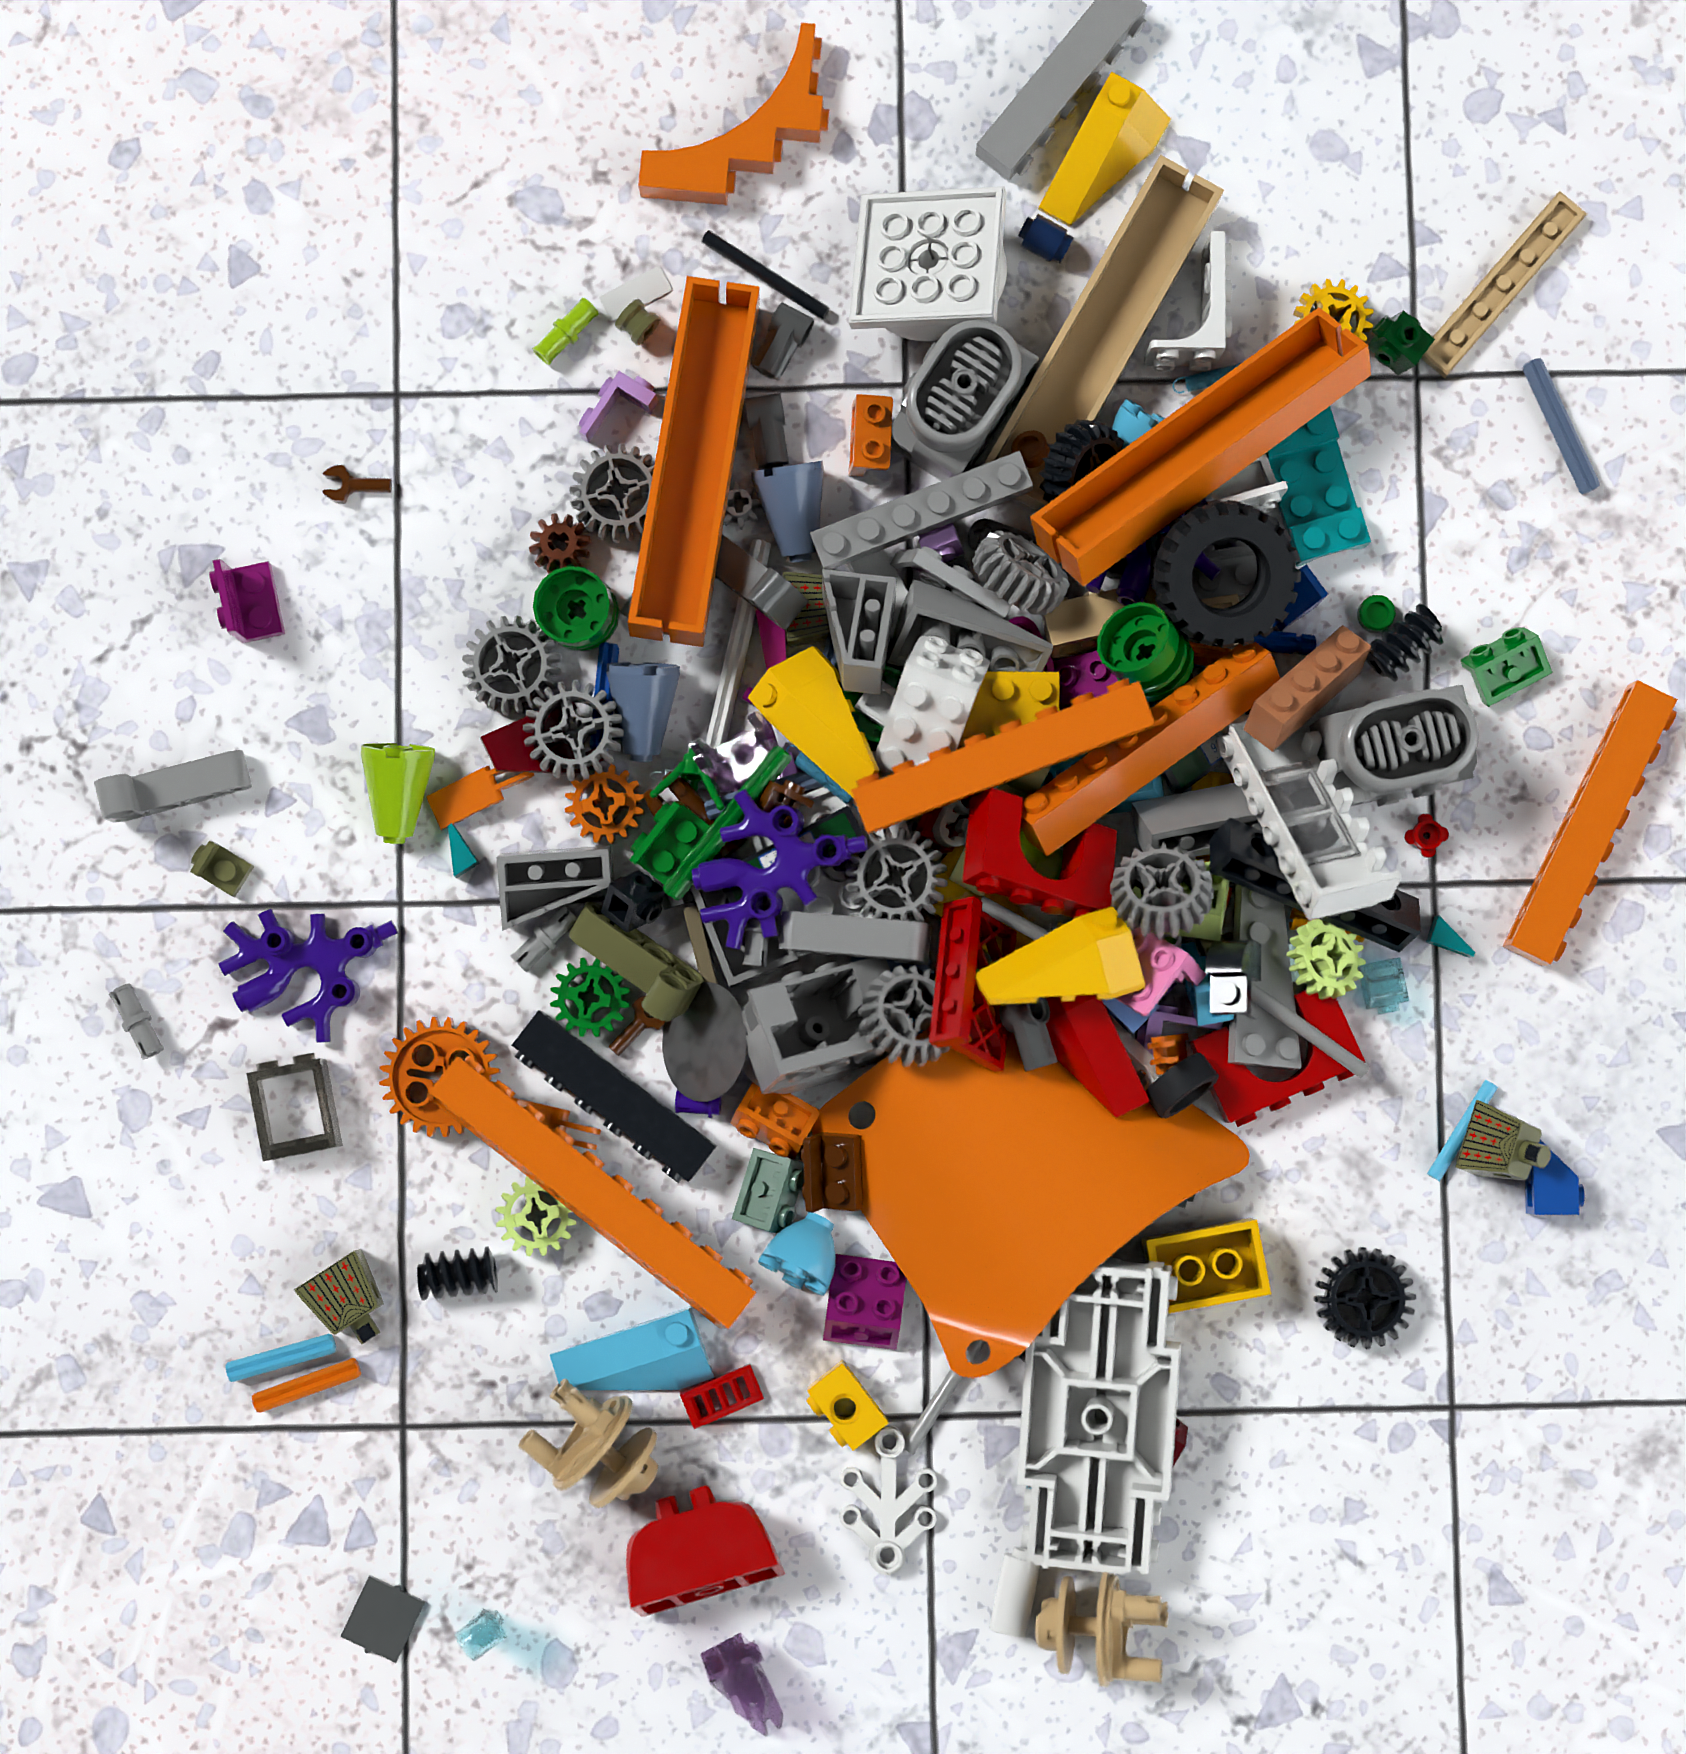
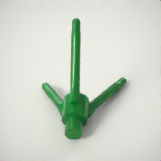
M698 741L689 743L688 753L684 755L683 761L679 762L674 771L662 780L649 794L651 798L657 797L681 776V778L690 783L697 793L698 782L703 781L718 810L721 811L725 808L707 771L706 758L703 756L704 744Z

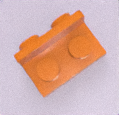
M856 394L852 403L848 476L863 477L867 469H889L893 411L892 397Z
M752 1082L730 1123L743 1136L756 1138L768 1145L775 1154L795 1159L803 1145V1140L807 1138L820 1113L818 1112L819 1109L791 1093L762 1094L760 1087Z

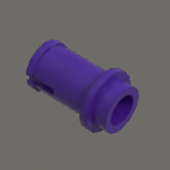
M677 1089L675 1113L707 1114L708 1118L711 1119L713 1115H720L722 1096L712 1101L699 1102L687 1098Z

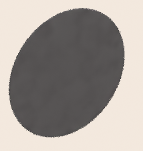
M703 982L688 1010L684 1014L666 1021L663 1030L662 1051L667 1073L679 1092L687 1098L699 1102L712 1101L725 1094L737 1080L746 1056L747 1041L745 1037L747 1036V1029L743 1021L741 1007L734 996L719 984Z

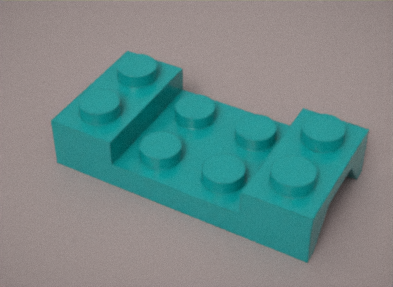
M1330 406L1266 452L1277 482L1286 481L1288 490L1277 505L1284 528L1292 538L1290 544L1297 549L1300 560L1295 562L1296 567L1320 557L1348 549H1362L1371 543L1361 507L1357 508L1337 442L1339 433Z

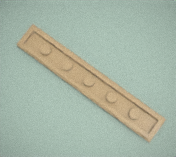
M1559 191L1433 336L1435 341L1421 359L1446 378L1583 220L1587 213Z

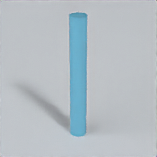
M1487 1080L1483 1082L1427 1175L1440 1182L1462 1147L1476 1100L1488 1104L1498 1089L1496 1085Z

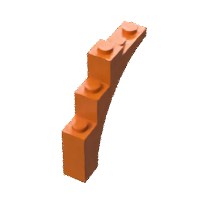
M801 22L796 50L785 76L770 98L750 118L726 134L699 145L674 150H642L638 182L640 196L644 198L727 205L728 193H735V171L773 174L774 163H781L783 140L820 143L821 131H828L830 109H823V96L817 95L819 73L813 72L814 59L820 60L822 51V37H816V24Z

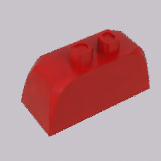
M708 1485L689 1491L694 1508L689 1511L680 1513L675 1495L656 1500L657 1520L636 1531L629 1539L627 1545L626 1572L630 1608L639 1616L646 1617L785 1575L786 1573L776 1549L755 1510L748 1503L742 1501L716 1502Z

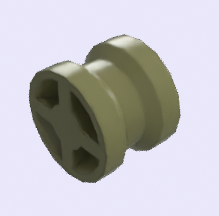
M636 299L622 311L616 320L615 327L620 331H626L630 334L631 341L636 346H639L653 334L661 318L657 314L649 313L645 310L644 303L640 299Z

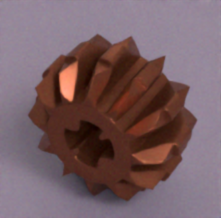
M557 513L551 514L552 524L549 526L543 519H540L538 525L543 532L531 531V539L538 543L529 546L531 554L539 555L535 560L537 567H542L548 563V574L556 570L558 566L563 568L571 563L574 567H582L577 557H590L589 550L583 548V546L591 543L589 535H581L585 530V525L580 522L572 526L573 517L570 514L565 516L562 523H560ZM554 540L565 541L567 548L564 551H561L559 548L555 549Z

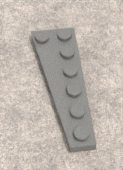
M1236 884L1233 940H1255L1261 943V981L1251 982L1296 1013L1291 971H1289L1291 966L1290 957L1287 956L1289 946L1284 904ZM1251 1000V1014H1234V1019L1229 1023L1228 1063L1299 1070L1301 1069V1055L1298 1033Z

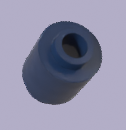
M1037 214L1035 219L1027 217L1018 234V237L1024 239L1020 245L1021 247L1048 262L1054 260L1058 263H1061L1074 237L1067 234V229L1040 214Z

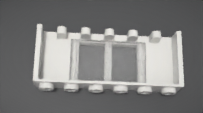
M1249 715L1240 716L1223 728L1217 739L1218 751L1224 758L1234 782L1244 792L1248 808L1253 815H1256L1263 829L1264 839L1274 849L1278 857L1279 867L1285 874L1294 891L1296 900L1301 905L1308 920L1377 905L1378 902L1392 899L1402 876L1399 871L1386 874L1381 873L1380 870L1386 859L1385 850L1382 846L1367 848L1364 840L1370 828L1368 819L1360 817L1352 820L1348 813L1353 801L1352 790L1348 787L1336 791L1332 784L1337 773L1336 761L1329 759L1320 762L1317 757L1322 743L1320 732L1316 730L1304 733L1302 727H1300L1272 752L1243 730Z

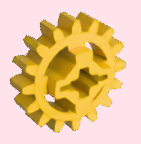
M1329 278L1323 283L1322 289L1314 283L1309 289L1310 295L1306 293L1301 295L1298 301L1303 306H1296L1293 315L1301 319L1295 321L1293 325L1310 314L1311 307L1314 305L1315 309L1320 307L1333 318L1343 315L1339 320L1342 330L1347 328L1351 331L1353 329L1349 322L1352 316L1355 315L1356 328L1353 334L1366 342L1368 338L1364 333L1370 332L1373 324L1365 320L1370 318L1374 311L1369 308L1364 309L1363 306L1369 298L1367 295L1360 298L1355 295L1358 291L1357 285L1347 290L1345 289V280L1341 279L1337 287H1333Z

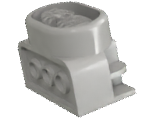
M968 320L948 329L937 343L934 342L923 359L924 363L917 373L914 372L903 388L905 394L902 398L901 409L892 424L891 449L940 481L972 469L1035 374L1038 366L1039 357L1016 343L1005 329L989 321Z
M1463 685L1421 690L1378 700L1364 707L1324 716L1309 726L1310 732L1318 730L1322 737V743L1317 753L1320 762L1334 759L1337 763V773L1332 783L1336 791L1348 787L1352 790L1353 801L1351 806L1376 801L1378 807L1390 805L1407 798L1406 793L1412 792L1413 798H1420L1443 790L1442 785L1474 778L1473 771L1477 764L1476 748L1479 732L1476 718L1468 706Z
M867 958L837 966L836 962H830L816 968L815 973L804 975L803 971L793 972L784 976L781 982L751 989L747 992L750 1000L746 1003L742 1012L743 1021L747 1029V1036L745 1037L747 1050L742 1069L748 1078L760 1087L762 1094H789L842 1078L851 1070L878 1063L889 1056L890 1053L886 1051L876 1055V1048L879 1046L876 1041L866 1043V1037L870 1031L860 1029V1023L865 1018L858 1015L859 1008L864 1004L861 1001V997L865 991L869 990L868 985L873 979H879L883 971H890L887 960ZM899 992L886 996L884 1004H892L893 1001L900 1002Z

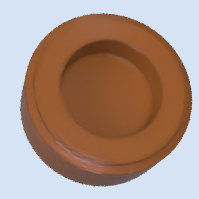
M1035 430L1019 434L1011 445L1012 453L1021 452L1026 468H1035L1044 463L1042 458L1047 457L1050 451L1045 436Z

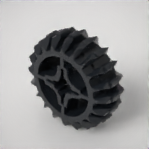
M1077 419L1074 424H1066L1064 432H1056V442L1048 444L1049 454L1047 457L1042 458L1045 462V468L1039 472L1044 477L1039 487L1045 491L1043 500L1050 503L1123 450L1124 440L1117 436V431L1096 420Z
M1359 1247L1357 1259L1350 1249L1344 1250L1345 1263L1338 1257L1333 1256L1331 1262L1336 1267L1334 1272L1326 1267L1321 1269L1322 1274L1329 1277L1327 1283L1318 1280L1315 1282V1286L1324 1289L1325 1293L1324 1295H1315L1313 1297L1314 1302L1325 1303L1326 1307L1316 1311L1317 1316L1320 1318L1331 1317L1324 1323V1329L1330 1331L1338 1326L1334 1338L1341 1341L1348 1334L1347 1342L1351 1347H1356L1360 1337L1362 1346L1365 1349L1371 1348L1372 1337H1374L1379 1346H1385L1386 1339L1384 1333H1387L1388 1336L1396 1340L1399 1335L1393 1327L1397 1324L1407 1329L1409 1326L1407 1321L1401 1319L1403 1312L1408 1315H1414L1415 1312L1413 1308L1405 1306L1406 1300H1415L1416 1294L1404 1291V1288L1410 1287L1414 1282L1411 1278L1399 1279L1405 1273L1406 1267L1398 1265L1391 1269L1395 1263V1257L1389 1254L1381 1262L1382 1250L1374 1248L1369 1258L1367 1248ZM1369 1267L1378 1269L1386 1276L1392 1291L1376 1289L1373 1277L1370 1276ZM1358 1269V1274L1355 1275V1282L1352 1288L1337 1293L1342 1279L1351 1271ZM1364 1288L1366 1292L1380 1297L1372 1298L1371 1302L1366 1301L1368 1303L1366 1307L1363 1303L1348 1299L1357 1297L1358 1293L1363 1294L1361 1290ZM1392 1303L1387 1316L1380 1323L1372 1326V1321H1375L1377 1308L1381 1305ZM1337 1304L1352 1305L1355 1308L1357 1319L1360 1320V1328L1352 1327L1346 1323L1338 1311Z

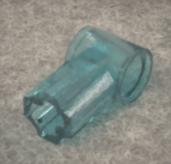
M483 1608L471 1618L467 1625L455 1633L460 1647L472 1661H476L506 1639V1634L502 1627L504 1619L497 1610L489 1611Z

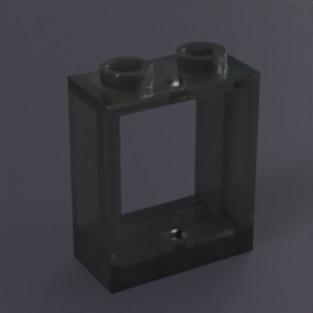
M315 1053L302 1054L292 1057L293 1064L279 1066L278 1060L256 1064L257 1071L246 1073L263 1161L343 1146L327 1059H316ZM312 1070L324 1134L274 1144L262 1080Z

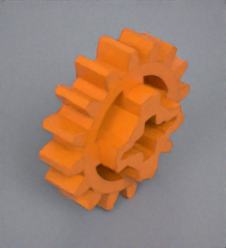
M613 764L608 768V772L600 774L595 772L592 775L589 773V779L582 782L578 780L571 781L576 791L575 793H565V797L573 801V805L564 808L565 813L575 814L576 816L570 822L571 827L575 828L582 825L583 828L581 829L580 836L586 838L590 833H593V841L596 844L600 843L602 836H606L608 842L614 844L615 835L618 833L624 839H627L628 833L626 828L630 826L638 829L639 825L634 820L635 815L642 816L645 813L643 809L637 807V803L645 800L644 795L634 793L640 784L637 780L630 783L627 782L630 775L627 770L617 775L616 766ZM608 780L620 784L627 793H615L612 791ZM594 783V791L589 798L582 799L585 790ZM602 788L608 799L614 801V804L608 807V820L603 811L596 807V804L601 803ZM629 807L625 818L616 825L615 819L620 811ZM583 816H596L600 819L602 828L592 826Z

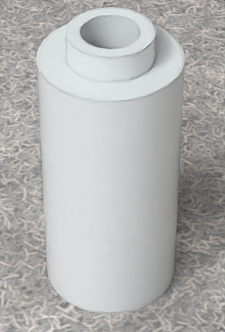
M1013 1547L1012 1553H1004L989 1629L994 1632L1024 1638L1027 1634L1040 1565H1034V1562L1027 1561V1549Z

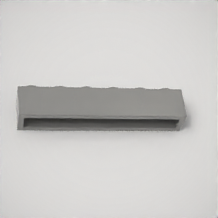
M1095 0L978 141L975 156L1008 182L1016 173L1021 176L1031 165L1034 159L1031 154L1038 146L1044 148L1051 141L1056 133L1054 126L1059 120L1063 118L1066 121L1074 113L1079 105L1076 100L1082 92L1090 93L1097 85L1102 76L1099 74L1100 70L1106 63L1112 66L1124 50V47L1121 45L1128 36L1134 39L1142 30L1147 21L1144 19L1147 4L1142 0Z
M1018 451L810 532L823 568L832 570L1033 491V484L1021 452Z

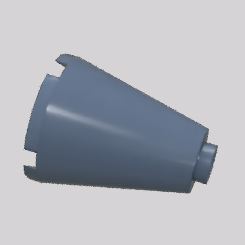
M823 460L751 471V480L781 556H789L790 563L812 560L811 553L817 552L810 532L820 529L824 474Z
M631 662L607 663L606 672L612 701H615L617 705L614 711L615 714H621L622 721L617 726L624 731V736L620 737L623 753L630 754V761L651 762L653 755H658L661 752L680 677V666L643 662V664H631Z

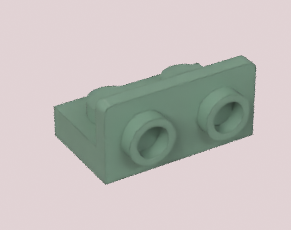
M753 1148L732 1219L772 1233H779L791 1225L795 1218L794 1207L804 1184V1163Z

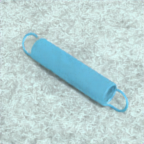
M1240 363L1204 373L1180 377L1174 381L1173 390L1176 393H1184V391H1176L1174 387L1175 382L1185 378L1188 392L1207 388L1240 365Z
M790 745V746L787 747L786 751L788 752V749H789L790 747H796V746H795V745ZM801 751L794 764L818 781L829 792L837 796L838 799L848 804L852 797Z

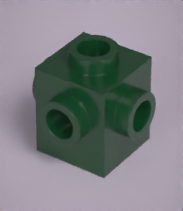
M1403 310L1391 318L1388 315L1384 316L1373 328L1372 332L1375 336L1368 345L1381 364L1389 367L1395 374L1400 375L1416 366L1435 339L1421 327L1420 322L1415 317L1408 315Z

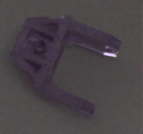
M758 711L747 716L748 721L754 727L752 731L739 732L732 737V740L720 746L712 748L701 738H697L689 743V747L696 754L693 757L695 763L703 773L717 781L720 791H739L771 749L778 745L771 723ZM755 753L753 760L745 765L746 758L750 754Z
M738 1633L700 1653L710 1684L730 1700L738 1716L748 1721L751 1727L763 1736L768 1735L766 1725L768 1719H771L777 1729L782 1728L784 1713L760 1663L764 1661V1657L755 1640L749 1642L745 1636Z

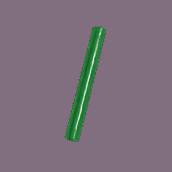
M774 746L738 792L746 789L757 804L769 781L775 782L792 760L791 755L780 746ZM734 798L664 884L663 890L674 900H681L694 884L692 869L697 868L699 863L713 860L726 842H723L721 839L720 828L739 824L744 820L745 814Z

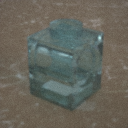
M1400 957L1368 963L1358 967V970L1364 975L1360 982L1366 1009L1377 1007L1378 1015L1400 1011L1399 1003L1409 1001Z

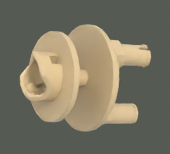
M566 1378L560 1384L558 1383L550 1394V1398L558 1402L560 1408L574 1417L573 1421L576 1422L562 1447L556 1448L535 1430L530 1429L518 1444L519 1448L552 1474L553 1486L559 1491L573 1486L598 1461L602 1462L605 1467L594 1483L589 1496V1503L595 1508L607 1505L616 1497L628 1500L631 1494L644 1492L651 1485L658 1471V1464L650 1457L657 1440V1433L650 1427L637 1432L618 1451L611 1446L630 1416L633 1401L628 1396L622 1395L620 1397H612L603 1404H600L593 1397L588 1399L571 1385Z
M1103 1572L1099 1589L1097 1617L1076 1616V1592L1074 1579L1071 1576L1063 1577L1058 1598H1048L1042 1601V1611L1036 1617L1035 1623L1036 1642L1039 1648L1056 1651L1060 1674H1069L1071 1670L1075 1636L1096 1637L1097 1675L1101 1687H1108L1110 1681L1114 1680L1162 1681V1659L1128 1657V1653H1126L1129 1628H1133L1134 1624L1167 1627L1168 1612L1166 1611H1168V1602L1161 1603L1160 1595H1128L1126 1590H1121L1117 1575Z

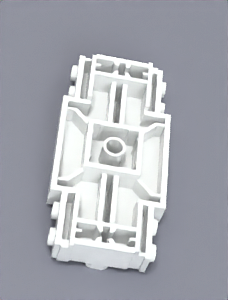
M1120 1258L1106 1259L1071 1293L1042 1332L1026 1349L1017 1485L1032 1486V1489L1026 1488L1024 1494L1023 1509L1030 1512L1029 1526L1023 1525L1021 1548L1027 1549V1561L1034 1562V1565H1040L1043 1569H1048L1050 1566L1121 1575L1135 1570L1141 1571L1140 1574L1148 1575L1151 1563H1158L1159 1540H1153L1152 1536L1153 1525L1160 1526L1162 1503L1155 1502V1500L1169 1501L1171 1494L1182 1342L1166 1341L1167 1337H1174L1175 1315L1168 1314L1169 1299L1176 1300L1178 1277L1171 1276L1172 1266L1164 1265V1262L1149 1261L1148 1263L1123 1261Z

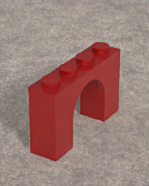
M990 787L970 799L963 883L975 886L979 892L986 894L996 893L1009 897V901L1012 903L1030 904L1041 908L1043 913L1051 915L1061 914L1072 918V920L1079 916L1111 907L1112 894H1110V884L1112 883L1117 830L1093 823L1066 842L1063 849L1061 873L1057 880H1052L1037 873L1027 862L1020 845L1022 797Z
M1307 989L1294 994L1295 1009L1298 1016L1366 1063L1337 998L1329 997L1322 1000L1319 999L1318 992L1308 995L1306 993ZM1227 1026L1189 1041L1193 1053H1202L1219 1075L1217 1082L1210 1088V1091L1224 1122L1232 1123L1235 1121L1237 1127L1257 1119L1258 1117L1255 1112L1269 1106L1272 1112L1291 1104L1289 1097L1302 1091L1306 1097L1324 1089L1323 1081L1336 1076L1338 1081H1342L1355 1075L1307 1041V1055L1301 1069L1286 1080L1269 1082L1255 1076L1245 1065L1228 1063L1229 1030Z

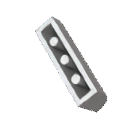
M1236 783L1131 802L1134 828L1143 853L1148 843L1154 849H1160L1163 842H1165L1170 850H1174L1180 844L1182 854L1193 851L1196 857L1210 854V838L1230 817L1263 831L1256 815H1253L1248 808L1244 792ZM1278 785L1266 787L1280 815L1294 811L1293 805ZM1293 827L1287 828L1291 836Z

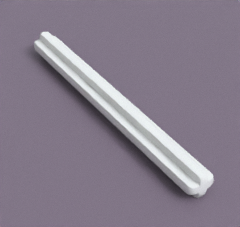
M753 539L749 550V555L765 567H767L770 554V543L760 539ZM740 596L705 743L706 750L715 753H723L725 751L755 620V610H757Z

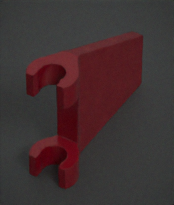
M573 702V709L576 710L577 706L575 702ZM561 706L553 710L544 724L543 733L550 731V728L560 723L559 720L563 717ZM526 716L480 737L496 771L553 773L554 764L546 771L540 769V764L545 758L544 756L538 760L531 759L530 753L538 746H525L524 740L534 736V734L524 732L523 725L535 723V721ZM554 742L545 744L557 756L575 759L572 747L568 744H555ZM596 748L585 752L586 756L592 753ZM593 765L590 766V767H587V770H588V771L594 769ZM563 769L562 774H567V769ZM575 770V774H581V770Z

